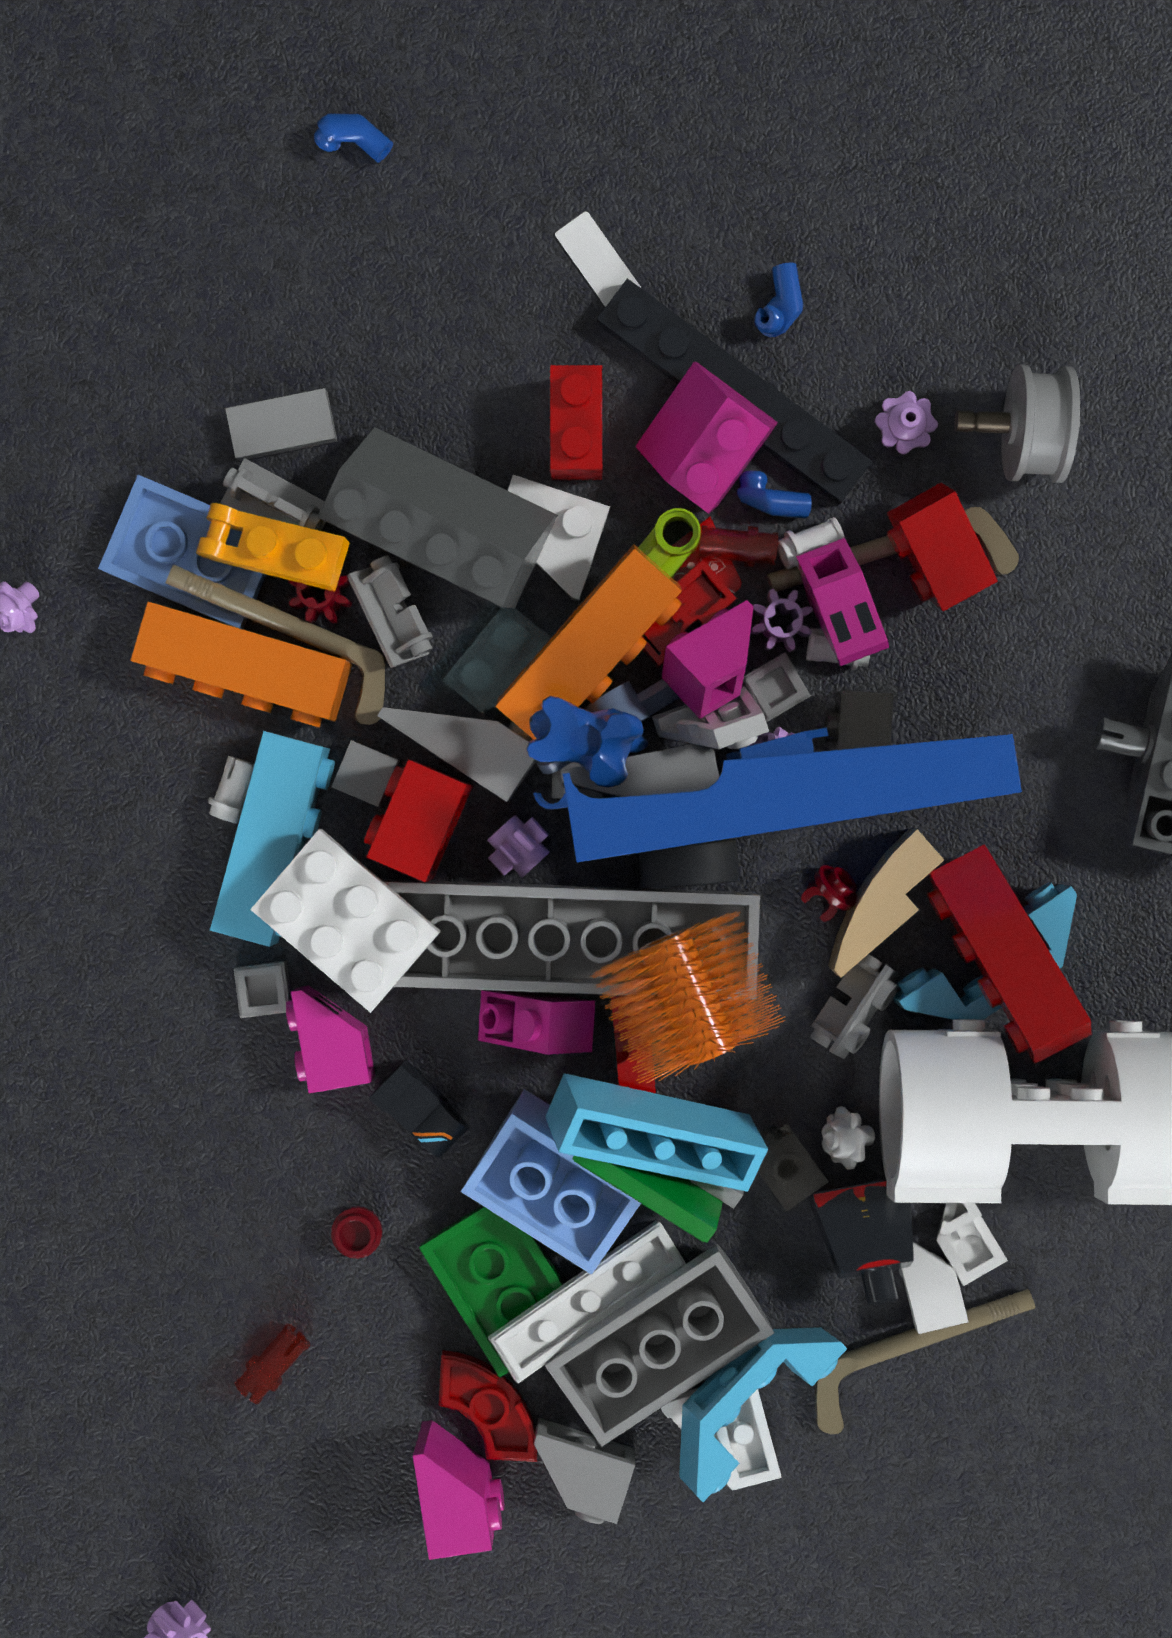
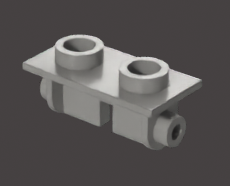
M246 458L243 459L238 470L231 468L224 479L223 486L228 489L220 502L223 505L238 511L322 531L326 524V521L318 518L325 501Z
M389 555L371 562V567L349 573L347 575L349 582L390 668L427 656L429 654L428 651L433 649L429 642L433 636L431 632H428L416 605L407 607L404 601L411 594L399 571L400 566L398 562L392 563Z
M868 954L844 975L836 987L851 997L848 1005L845 1006L830 996L811 1025L815 1029L810 1038L825 1048L833 1040L834 1044L829 1051L843 1059L846 1058L849 1052L856 1053L869 1036L870 1028L867 1024L877 1009L880 1011L885 1010L894 999L898 991V985L895 982L900 975L887 965L884 966L880 973L877 972L882 962Z

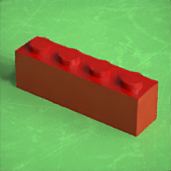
M985 844L929 873L933 891L927 893L928 899L939 919L942 921L949 917L958 934L952 936V940L964 962L968 964L975 961L981 971L983 978L977 980V983L991 1008L1000 1005L1010 1022L1003 1025L1017 1053L1019 1054L1027 1050L1035 1064L1090 1036L1091 1020Z

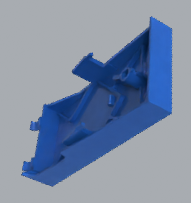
M827 728L804 731L739 749L740 751L726 754L727 760L723 761L722 773L717 782L709 788L700 791L603 799L590 798L578 791L572 783L570 773H564L563 780L566 793H564L559 802L551 804L544 800L541 793L536 792L533 794L537 803L545 809L553 810L568 807L576 862L578 863L1022 793L1013 734L814 752L812 739L827 737Z

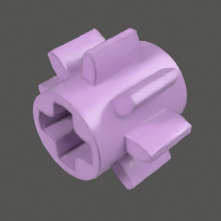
M771 589L767 596L770 603L767 608L758 604L753 605V613L761 618L760 624L755 625L750 633L759 634L762 632L768 638L765 650L769 651L776 642H784L785 648L788 652H791L795 649L793 635L798 634L802 637L811 635L812 631L802 625L803 617L810 614L813 609L812 607L801 609L795 603L798 591L794 590L791 592L787 599H779L777 592ZM776 608H779L782 615L791 614L793 617V622L787 626V633H784L780 626L772 628L769 624V620L776 614Z
M514 815L487 840L496 850L488 859L504 876L511 869H514L523 878L550 853L541 843L549 834L533 817L524 824Z
M193 1600L188 1602L184 1608L177 1601L163 1604L152 1614L147 1624L149 1634L144 1638H208L206 1634L211 1631V1628L204 1621L207 1615Z

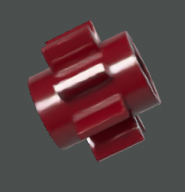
M347 576L339 577L335 592L330 590L324 591L326 600L322 603L313 598L317 594L314 586L288 580L296 588L298 595L289 601V605L294 609H301L307 606L305 620L309 623L314 624L319 615H325L333 624L337 623L335 612L341 605L344 607L352 606V603L344 596L342 590L350 585Z

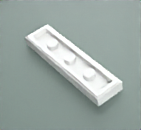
M655 1220L606 1254L592 1275L583 1270L489 1335L488 1338L513 1379L520 1383L604 1318L686 1263L661 1222Z

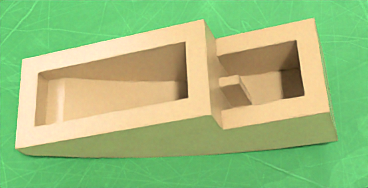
M908 829L884 853L856 893L855 905L850 910H847L836 936L828 964L829 968L840 978L919 910L907 897L906 893L939 866L944 859L918 829Z

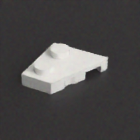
M513 475L508 488L509 492L558 515L536 564L572 600L579 602L610 506Z
M742 685L740 696L701 719L687 705L652 716L659 737L716 749L726 746L729 749L743 748L754 743L758 735L769 732L763 711L744 685Z
M698 1388L684 1392L661 1408L664 1415L668 1419L671 1418L680 1429L682 1428L683 1404ZM757 1389L741 1406L737 1418L729 1425L721 1427L713 1435L740 1463L731 1472V1477L727 1483L732 1491L782 1478Z

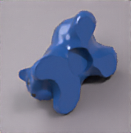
M549 696L542 701V709L530 717V730L536 739L528 742L526 750L529 757L539 762L570 761L578 763L589 773V778L598 786L609 788L618 786L626 780L628 776L626 761L629 752L637 753L647 748L648 741L642 736L644 730L642 722L634 715L614 708L590 712L578 708L559 697Z

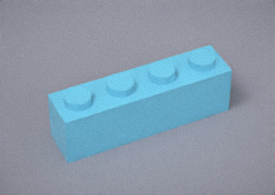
M263 731L210 931L268 947L278 943L280 935L250 909L303 849L306 838L311 839L318 830L321 810L316 809L315 804L319 790L328 789L335 765L334 760L328 759L330 748Z
M566 1073L563 1074L545 1116L559 1153L747 1192L768 1151L749 1114Z

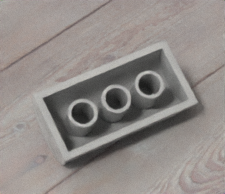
M716 1244L604 1318L547 1361L545 1367L602 1447L774 1334V1331L740 1273L721 1247Z

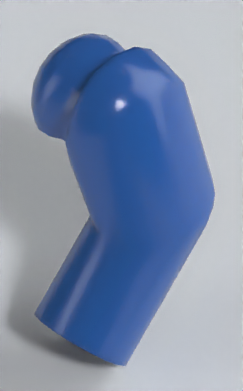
M328 113L317 122L319 128L314 133L316 145L326 152L338 150L341 142H354L377 163L381 162L393 147V142L364 116L359 114Z
M783 263L771 269L776 295L763 309L759 308L754 317L756 328L767 337H777L784 334L803 311V300L796 263Z
M744 471L740 475V488L736 490L742 503L771 516L803 519L809 516L812 506L809 493L766 489L768 478L761 471Z

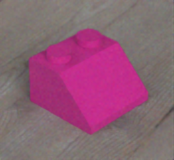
M695 361L635 447L669 485L709 514L720 504L778 422Z
M433 1420L422 1421L413 1452V1461L429 1560L491 1551L494 1531L502 1529L501 1511L504 1510V1494L501 1479H492L490 1462Z

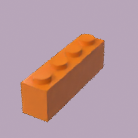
M633 544L498 697L495 707L534 740L536 737L530 730L529 720L535 712L542 709V701L547 697H559L577 707L585 699L593 704L612 683L607 674L620 660L625 665H628L644 648L647 641L641 636L654 622L663 626L681 606L682 603L676 598L682 591L680 585Z
M147 602L130 660L146 666L143 676L170 684L174 683L176 675L195 680L192 688L194 691L221 699L225 689L244 695L241 705L271 713L273 704L291 708L293 710L290 719L319 728L322 718L336 722L353 665L341 658L152 602Z

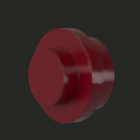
M359 1206L350 1207L342 1211L336 1217L331 1229V1238L336 1249L344 1256L355 1259L364 1258L372 1254L379 1246L383 1234L382 1224L378 1216L373 1211Z

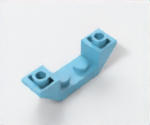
M1049 882L1026 896L1025 900L1028 905L1023 909L1055 962L1061 968L1064 964L1077 893L1072 886L1058 884L1054 887ZM923 967L913 971L898 983L901 990L896 993L893 999L904 1010L949 1019L984 1020L1002 1008L1000 1005L991 1008L977 983V980L983 978V975L968 983L963 988L966 995L959 998L942 972L934 968L926 972Z
M821 1327L773 1329L774 1334L710 1375L689 1397L682 1407L679 1477L702 1502L711 1494L720 1491L728 1483L731 1472L740 1464L713 1435L721 1427L729 1425L737 1418L741 1406L757 1389L765 1387L772 1381L776 1375L777 1368L782 1362L810 1386H813L819 1379L828 1376L835 1369L838 1358L847 1350L841 1341Z

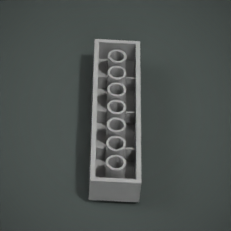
M381 879L441 931L394 987L602 994L612 990L610 989L611 987L625 982L620 981L613 986H596L602 983L601 980L614 976L611 975L614 972L612 971L602 977L599 975L593 978V973L601 970V967L614 963L612 962L614 960L632 955L627 953L638 951L641 947L663 936L682 929H689L696 924L699 926L714 917L717 919L727 913L732 914L734 912L741 913L737 914L739 916L732 918V921L719 926L727 925L726 927L736 922H738L737 924L744 922L745 925L740 926L742 927L741 929L731 932L733 934L726 936L724 939L735 934L740 935L746 932L745 934H750L746 935L749 937L739 940L742 942L724 949L730 947L734 949L744 943L748 945L753 942L754 946L747 948L750 950L738 955L746 954L741 957L744 958L752 953L755 954L751 956L758 954L760 895L755 892L454 881L423 882L421 880ZM758 958L746 962V963H749V962H752V963L747 964V965H744L745 967L741 968V970L744 969V968H746V967H748V966H750V965H752V964H754V963H755V965H753V966H751V967H754V966L758 965ZM757 972L744 976L742 978L749 977L755 974V976L747 979L750 980L757 976Z

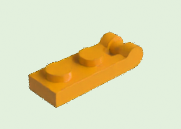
M210 504L206 517L210 521L206 537H200L196 554L215 562L335 592L350 544L345 537L238 511L223 504ZM230 529L242 532L238 547L226 544Z

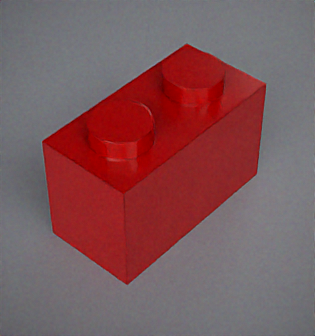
M550 365V471L552 480H602V365Z
M939 483L887 512L894 527L887 531V535L899 557L902 559L908 556L915 570V573L909 575V580L923 603L930 600L944 612L998 582L957 493L943 483Z

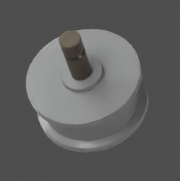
M1017 365L1009 380L1004 411H978L974 413V411L957 410L955 415V431L972 432L975 430L982 433H1002V465L1005 478L1008 481H1019L1023 474L1048 475L1052 483H1063L1067 479L1073 464L1080 428V388L1076 370L1071 366H1062L1056 374L1032 373L1028 365Z

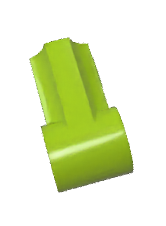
M674 508L667 510L659 517L653 530L638 548L672 578L685 560L696 551L700 543L701 527L699 521L692 512L686 509ZM675 521H682L688 524L693 533L690 542L682 547L669 545L663 537V532L667 525Z

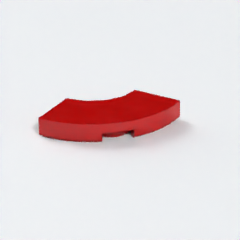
M443 1350L441 1355L439 1406L457 1410L475 1424L484 1439L486 1459L537 1462L538 1451L534 1445V1422L524 1399L514 1385L504 1375L499 1378L494 1368L480 1359L459 1352Z

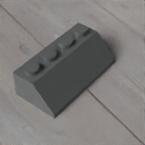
M374 427L339 469L318 518L500 607L515 608L558 515Z

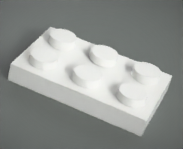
M319 829L250 909L370 1013L441 932L323 829Z

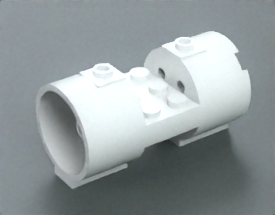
M953 1019V1029L888 1030L883 1042L879 1075V1128L882 1161L887 1180V1196L897 1203H1001V1188L1008 1173L1011 1144L1084 1145L1088 1168L1094 1181L1095 1198L1107 1204L1172 1205V1032L1142 1031V1021H1110V1030H1093V1035L1085 1052L1081 1083H1077V1080L1046 1079V1087H1038L1037 1083H1026L1025 1079L1010 1078L1001 1032L985 1029V1020Z

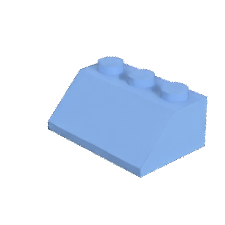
M524 1089L497 1130L461 1192L592 1275L641 1203L574 1162L572 1159L573 1155L559 1153L545 1118L550 1105Z

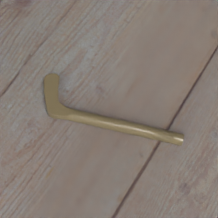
M981 507L965 509L966 515L979 542L986 551L995 573L1006 575L1013 571L1019 562V555L1004 531L990 514ZM888 535L850 547L859 566L897 554ZM797 566L767 574L770 588L776 592L803 584L801 573Z
M173 564L166 584L355 664L361 670L363 676L354 718L361 725L374 724L381 719L377 715L383 708L385 663L383 655L377 650L351 641Z
M1029 1289L967 1309V1323L918 1334L916 1329L913 1328L844 1352L838 1358L835 1369L828 1376L819 1379L815 1383V1415L819 1429L831 1435L839 1434L844 1428L839 1406L838 1385L845 1376L862 1368L975 1330L1010 1316L1018 1315V1313L1035 1309V1303Z

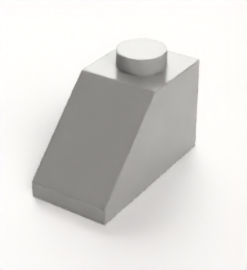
M538 1418L535 1427L534 1445L567 1509L574 1510L576 1516L590 1523L602 1524L605 1520L617 1524L635 1468L634 1448L614 1441H610L601 1447L592 1434Z

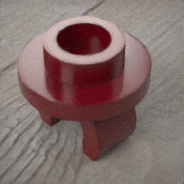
M823 865L815 872V880L807 886L801 896V900L804 903L808 902L815 895H821L827 899L829 905L819 917L823 922L831 920L839 909L847 911L855 905L857 885L852 876L844 869Z

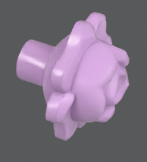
M911 391L905 392L899 398L885 399L882 403L884 412L879 413L874 421L882 432L883 446L893 447L896 444V450L903 455L913 448L928 446L931 441L928 433L934 432L938 427V422L931 415L930 401L926 398L917 401L915 394Z
M6 582L0 583V628L2 631L12 632L15 630L19 633L23 630L28 633L35 631L34 620L38 616L31 604L39 598V592L31 583L24 582L17 589L12 588Z

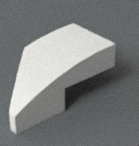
M946 1203L936 1241L949 1264L956 1271L962 1286H965L1008 1260L981 1217L982 1214L975 1203Z
M913 1242L914 1261L910 1267L901 1268L899 1272L904 1280L916 1331L918 1334L967 1323L968 1317L956 1271L943 1258Z

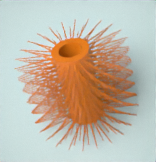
M729 914L717 919L714 917L699 926L696 924L689 929H682L646 944L638 951L627 953L632 955L612 961L614 963L601 967V970L594 972L596 974L592 975L594 976L593 978L599 975L602 977L614 971V974H617L601 980L602 983L596 986L610 985L616 981L625 982L611 987L610 989L612 990L602 994L612 998L624 992L621 994L624 996L614 999L612 1001L615 1002L608 1004L611 1005L609 1007H612L610 1010L627 1002L626 1004L634 1002L624 1007L620 1006L618 1009L622 1010L611 1015L616 1014L614 1016L617 1017L613 1019L627 1014L625 1016H631L622 1020L628 1021L614 1027L622 1025L618 1027L621 1028L627 1024H630L628 1026L635 1024L627 1030L635 1029L623 1033H629L625 1035L628 1037L620 1041L634 1036L631 1039L641 1036L627 1042L636 1041L627 1046L635 1044L629 1047L632 1048L639 1045L628 1051L638 1050V1052L631 1055L642 1052L629 1058L632 1059L639 1056L629 1062L647 1055L638 1060L637 1063L649 1061L633 1067L636 1068L646 1064L638 1068L641 1069L650 1065L637 1072L639 1073L643 1070H648L644 1074L653 1072L642 1078L655 1074L647 1078L650 1079L663 1073L652 1079L654 1080L672 1071L663 1077L665 1078L685 1065L687 1066L679 1073L690 1065H696L695 1070L702 1062L711 1059L715 1061V1057L726 1052H735L730 1051L735 1046L754 1043L738 1044V1042L768 1035L767 1033L751 1037L777 1028L779 1026L761 1031L785 1021L767 1026L780 1020L777 1019L765 1024L775 1019L768 1018L778 1012L765 1017L762 1016L781 1008L768 1013L765 1012L771 1009L761 1012L773 1006V1004L763 1007L762 1005L774 1000L766 1003L763 1002L769 999L761 1001L769 996L760 999L762 997L760 996L750 1000L767 992L758 993L772 988L769 987L761 990L767 987L764 986L755 990L764 985H760L761 983L750 986L762 981L756 980L765 977L757 978L763 974L750 980L747 979L755 976V974L742 978L760 971L751 972L763 967V965L757 967L761 964L751 967L755 965L754 963L741 970V968L745 967L744 965L752 963L746 962L758 958H752L754 956L751 955L755 953L744 958L741 957L746 954L738 955L750 950L747 948L754 946V944L748 946L745 945L747 943H744L732 949L733 947L724 949L742 942L739 940L746 938L743 936L750 934H745L746 932L731 939H724L726 936L731 935L728 933L742 928L740 924L744 922L739 924L736 922L726 927L727 925L719 926L732 921L730 919L734 918L732 917L734 915ZM760 985V986H758V987H756V988H754V989H752V990H749L750 988H752V987H754V986ZM764 1008V1009H762V1010H760V1011H758V1012H756V1013H753V1012H755V1011L758 1010V1009Z

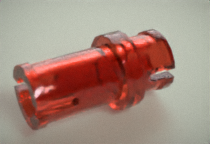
M702 525L698 559L711 558L744 562V567L754 568L755 563L775 566L778 533L758 532V527L748 526L747 531L711 528Z
M286 1323L283 1330L259 1357L253 1355L245 1364L247 1370L234 1382L243 1396L246 1397L249 1392L252 1394L249 1397L251 1402L259 1404L269 1390L276 1391L283 1382L281 1376L303 1351L310 1347L309 1340L302 1332L299 1331L296 1335L293 1333L296 1330V1327Z

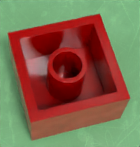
M412 760L407 761L405 768L396 766L384 795L391 797L385 815L381 814L380 816L376 814L364 839V843L371 846L367 858L423 882L434 879L473 785Z

